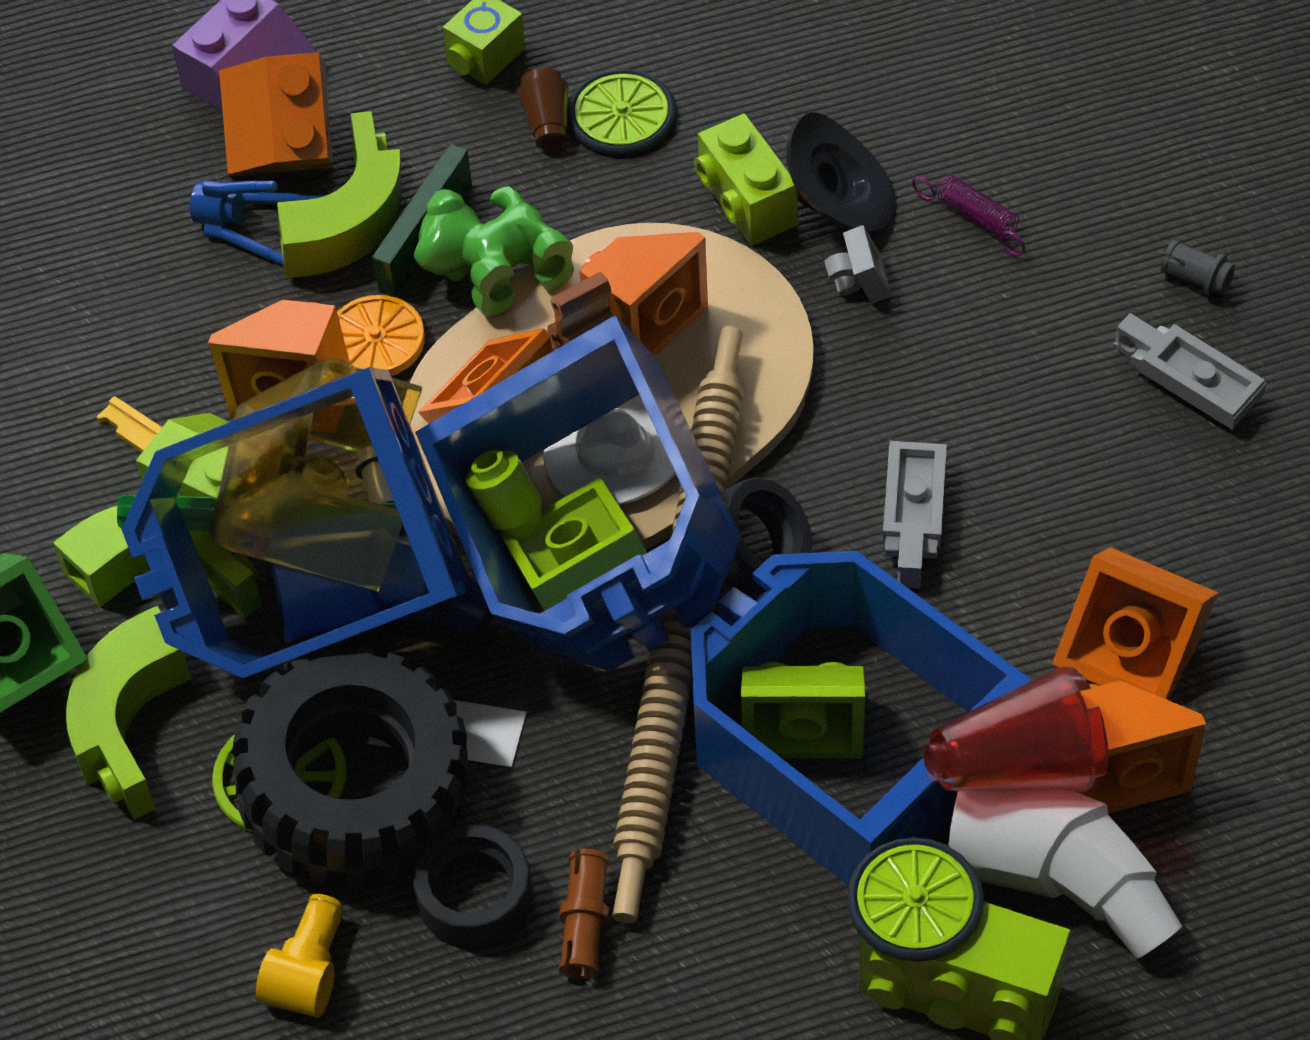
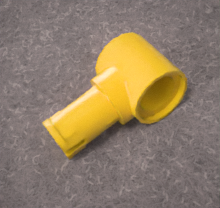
M312 894L310 896L294 937L285 941L282 950L271 948L262 961L255 991L258 1003L316 1018L321 1017L328 1005L335 975L329 948L344 915V911H342L343 905L338 900L324 894Z

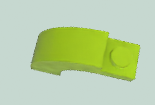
M372 111L351 113L352 151L355 171L345 185L337 191L320 198L277 203L285 279L319 275L348 266L371 252L380 244L392 228L398 216L401 203L400 149L387 150L385 132L375 133Z
M117 506L90 516L53 542L63 574L98 607L103 606L124 588L135 582V577L151 571L145 554L132 558L122 529L117 524ZM189 531L211 589L245 619L262 605L256 584L259 574L251 561L240 552L236 534L232 532Z
M158 605L123 622L94 646L87 655L88 660L81 663L73 679L66 708L68 735L87 786L100 780L112 804L123 800L134 820L155 810V806L146 779L126 745L129 725L136 713L148 701L191 679L184 652L164 642L154 616L161 612Z

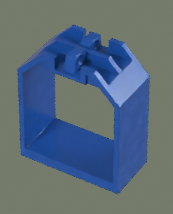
M616 315L415 432L491 614L538 651L611 671L635 657L626 637L630 632L639 643L642 642L647 650L651 651L669 641L660 615L675 608L682 625L688 628L705 618L711 611L713 612L741 536L659 361ZM640 395L686 494V499L669 541L643 556L639 554L567 595V599L540 614L535 613L508 548L501 537L500 530L494 529L466 484V476L471 469V465L479 455L494 449L513 451L518 455L520 461L524 462Z
M365 368L155 451L122 527V533L132 558L145 554L151 569L150 572L134 578L142 600L161 596L166 608L165 611L154 615L164 642L241 678L269 670L300 656L313 653L473 591L389 370ZM354 397L429 593L265 656L229 639L218 611L216 599L191 534L186 528L176 502V497L192 460Z
M858 551L772 555L752 573L753 581L766 590L756 601L738 589L732 588L718 601L720 616L711 611L691 629L697 766L848 885L858 864L867 854L880 845L905 838L932 840L952 820L960 782L970 761L1004 768L1019 753L1028 740L1034 681ZM853 626L968 713L861 819H858L721 711L730 701L733 702L741 695L743 666H759L768 662H776L788 650V646L808 628Z

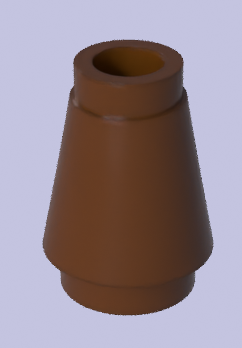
M538 68L531 70L521 78V86L517 90L518 99L535 138L536 146L544 150L559 148L567 141L568 83L562 79L561 73L555 69Z

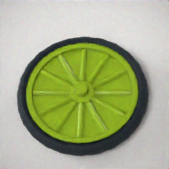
M618 69L600 73L582 83L572 94L568 103L567 120L569 128L576 139L586 147L598 153L611 156H627L649 150L663 141L671 132L676 121L677 106L673 94L659 79L645 72Z
M905 838L880 845L863 858L855 868L848 884L847 905L849 916L857 932L869 945L890 957L920 962L936 960L949 955L969 940L976 931L983 915L984 895L978 875L962 854L948 845L931 839Z

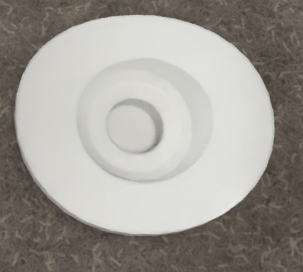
M636 396L544 449V463L548 477L553 487L562 497L568 496L601 477L618 505L621 506L654 493L667 484L676 474L640 396Z

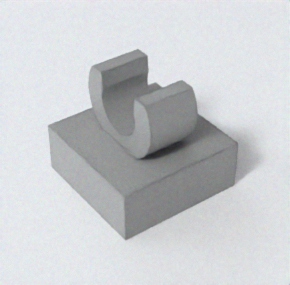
M864 225L844 232L843 235L848 253H837L824 260L830 281L835 280L839 295L852 294L862 287L872 304L891 297L892 294L881 254Z

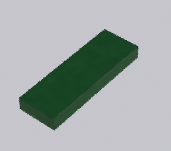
M452 144L450 147H447L372 256L379 292L396 297L418 264L414 258V252L419 242V230L427 213V203L434 193L442 189L451 190L461 195L463 199L472 186L468 150Z

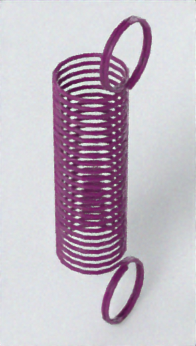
M952 174L945 176L935 191L925 178L917 176L913 179L912 185L916 193L926 200H932L935 198L942 181L950 176L941 185L937 195L938 199L1000 237L1003 247L1010 254L1015 256L1024 254L1025 245L1020 237L1014 233L1019 223V216ZM915 179L924 181L931 189L933 197L923 195L917 189ZM949 179H951V180L946 184V186L943 188V190H942V192H941V196H940V198H939V194H940V191H941L942 187L944 186V184H945ZM950 182H952V184L947 188L944 196L942 197L945 188L948 186ZM1015 216L1011 229L1007 231L1012 223L1013 217ZM1016 216H1017V218H1018L1017 224H1016V226H1015L1013 232H1011V230H1012V228L1014 227V224H1015V222H1016ZM1011 219V221H1010V223H1009L1007 229L1002 233V231L1005 229L1006 225L1008 224V221ZM1011 236L1015 237L1022 246V253H1015L1010 250L1004 240L1009 239Z

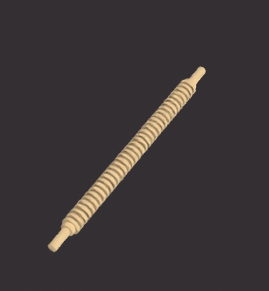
M726 326L721 329L714 370L710 371L699 385L693 416L694 420L691 426L693 436L720 492L726 490L728 484L730 463L733 456L732 451L735 445L734 439L737 433L741 401L744 394L743 387L740 385V379L736 375L743 333L739 328L733 326ZM680 485V495L677 501L672 533L686 499L682 485ZM675 608L660 615L669 641L651 650L648 656V667L646 668L645 681L642 688L643 694L640 699V708L637 715L638 721L635 725V736L632 741V750L629 757L630 763L627 768V778L621 800L622 806L619 811V821L613 843L614 850L618 853L617 861L622 867L612 916L615 920L622 923H634L637 921L645 872L647 869L652 868L654 859L659 858L662 853V842L665 836L664 828L667 825V813L670 808V798L673 791L672 785L675 780V770L678 763L677 757L680 752V742L683 735L682 729L685 724V714L688 708L687 701L689 700L690 687L693 680L691 629L699 622L688 628L684 627Z

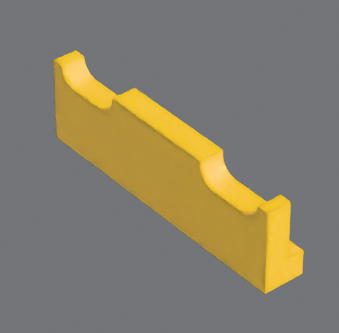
M116 396L109 400V405L96 417L100 424L108 422L116 427V435L140 452L145 450L162 428Z

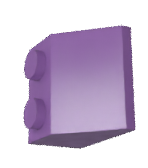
M220 0L172 45L181 87L222 110L219 70L267 56L317 52L282 7L273 0Z

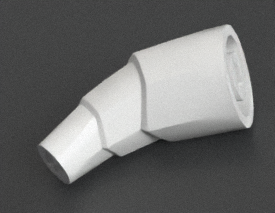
M976 761L969 762L962 776L955 801L949 847L963 855L973 866L981 882L1050 898L1064 894L1097 921L1105 920L1136 959L1159 946L1182 927V924L1154 881L1157 872L1108 815L1107 804L1061 786L1011 770Z

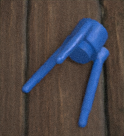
M205 180L198 182L193 189L190 200V215L194 223L205 225V237L223 239L284 266L282 253L236 233L227 227L231 223H239L243 215L244 203L277 205L278 202L315 199L325 195L270 193L278 188L275 181L221 183Z

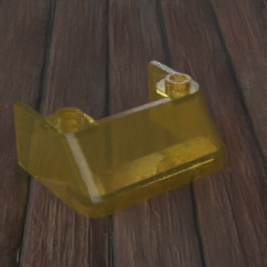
M340 359L318 362L239 404L233 420L363 369L356 368ZM392 378L409 424H411L422 392V386ZM354 397L227 446L209 526L210 535L217 544L235 553L379 592L403 525L398 510L348 496L349 479L334 461L325 457H310L306 455L309 439L357 453L368 446H372Z

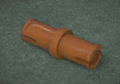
M580 849V853L576 850L570 853L567 900L560 904L559 919L564 923V934L559 972L569 978L588 979V976L594 978L599 974L598 961L601 927L608 923L609 907L604 903L609 856L595 849Z

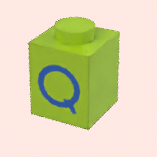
M472 0L443 26L447 62L458 73L462 75L468 74L485 85L526 49L522 13L501 0Z

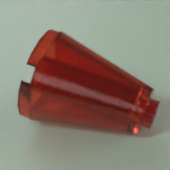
M1072 667L1053 669L934 729L930 735V743L925 744L923 747V760L928 776L934 782L939 781L947 791L1084 792L1097 789L1101 784L1095 781V777L1106 775L1108 769V741L1099 706L1088 709L1080 692L1091 689L1086 678Z

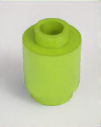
M494 449L482 453L473 461L471 469L466 476V484L494 529L501 530L503 535L508 537L520 536L532 530L543 516L541 509L542 497L518 455L513 451Z

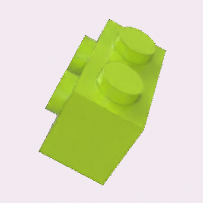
M745 113L698 133L699 157L694 159L697 175L702 184L713 193L729 221L736 225L750 246L798 226V190L793 184L787 169Z

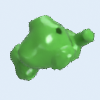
M511 187L499 188L490 196V202L505 211L496 219L485 224H481L474 210L464 203L461 195L445 189L436 191L427 203V213L419 230V242L414 252V258L422 269L436 275H443L451 281L460 282L471 270V281L474 284L471 292L477 309L483 315L500 316L513 304L515 293L510 287V276H514L512 268L518 263L533 265L535 277L548 291L560 288L572 277L574 272L571 261L574 248L572 242L557 230L547 226L536 208L525 203L524 198Z

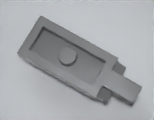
M1130 313L1117 326L1114 347L1131 359L1130 364L1145 376L1231 430L1264 395L1267 383L1263 378L1175 324L1170 329L1163 326L1155 329Z
M890 441L882 544L885 545L884 556H899L897 580L907 588L920 589L922 558L937 559V548H940L947 444Z

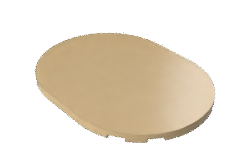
M670 223L625 224L590 232L570 240L574 247L571 258L574 272L572 277L563 286L554 291H548L535 277L533 265L526 267L510 280V287L515 293L514 302L510 308L500 316H485L476 307L452 326L425 354L412 376L404 398L403 408L451 532L458 536L415 433L429 424L420 416L418 411L487 340L541 328L547 331L548 325L555 322L551 298L580 283L579 271L593 253L601 252L617 237L698 232L706 238L708 308L654 357L659 361L691 429L699 385L707 377V374L714 370L721 329L726 326H733L742 331L743 336L736 375L740 379V385L743 387L744 394L741 401V411L739 413V422L734 439L735 445L732 451L733 456L726 489L733 486L783 441L795 425L805 405V398L813 375L814 346L807 313L791 284L771 263L747 246L709 230ZM544 450L522 462L542 497V510L564 498L553 487L548 477L544 463ZM676 474L667 484L654 493L620 506L646 550L672 535L681 485Z

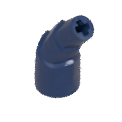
M389 525L330 528L262 536L263 557L271 598L279 628L286 643L333 631L429 593L410 541L399 537L396 530ZM468 575L473 591L403 617V619L423 622L434 620L477 641L485 633L494 616L488 608L478 581Z

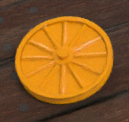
M369 295L350 301L337 311L352 373L371 367L389 370L390 375L394 376L409 368L418 359L425 343L423 321L415 308L404 300L388 295Z

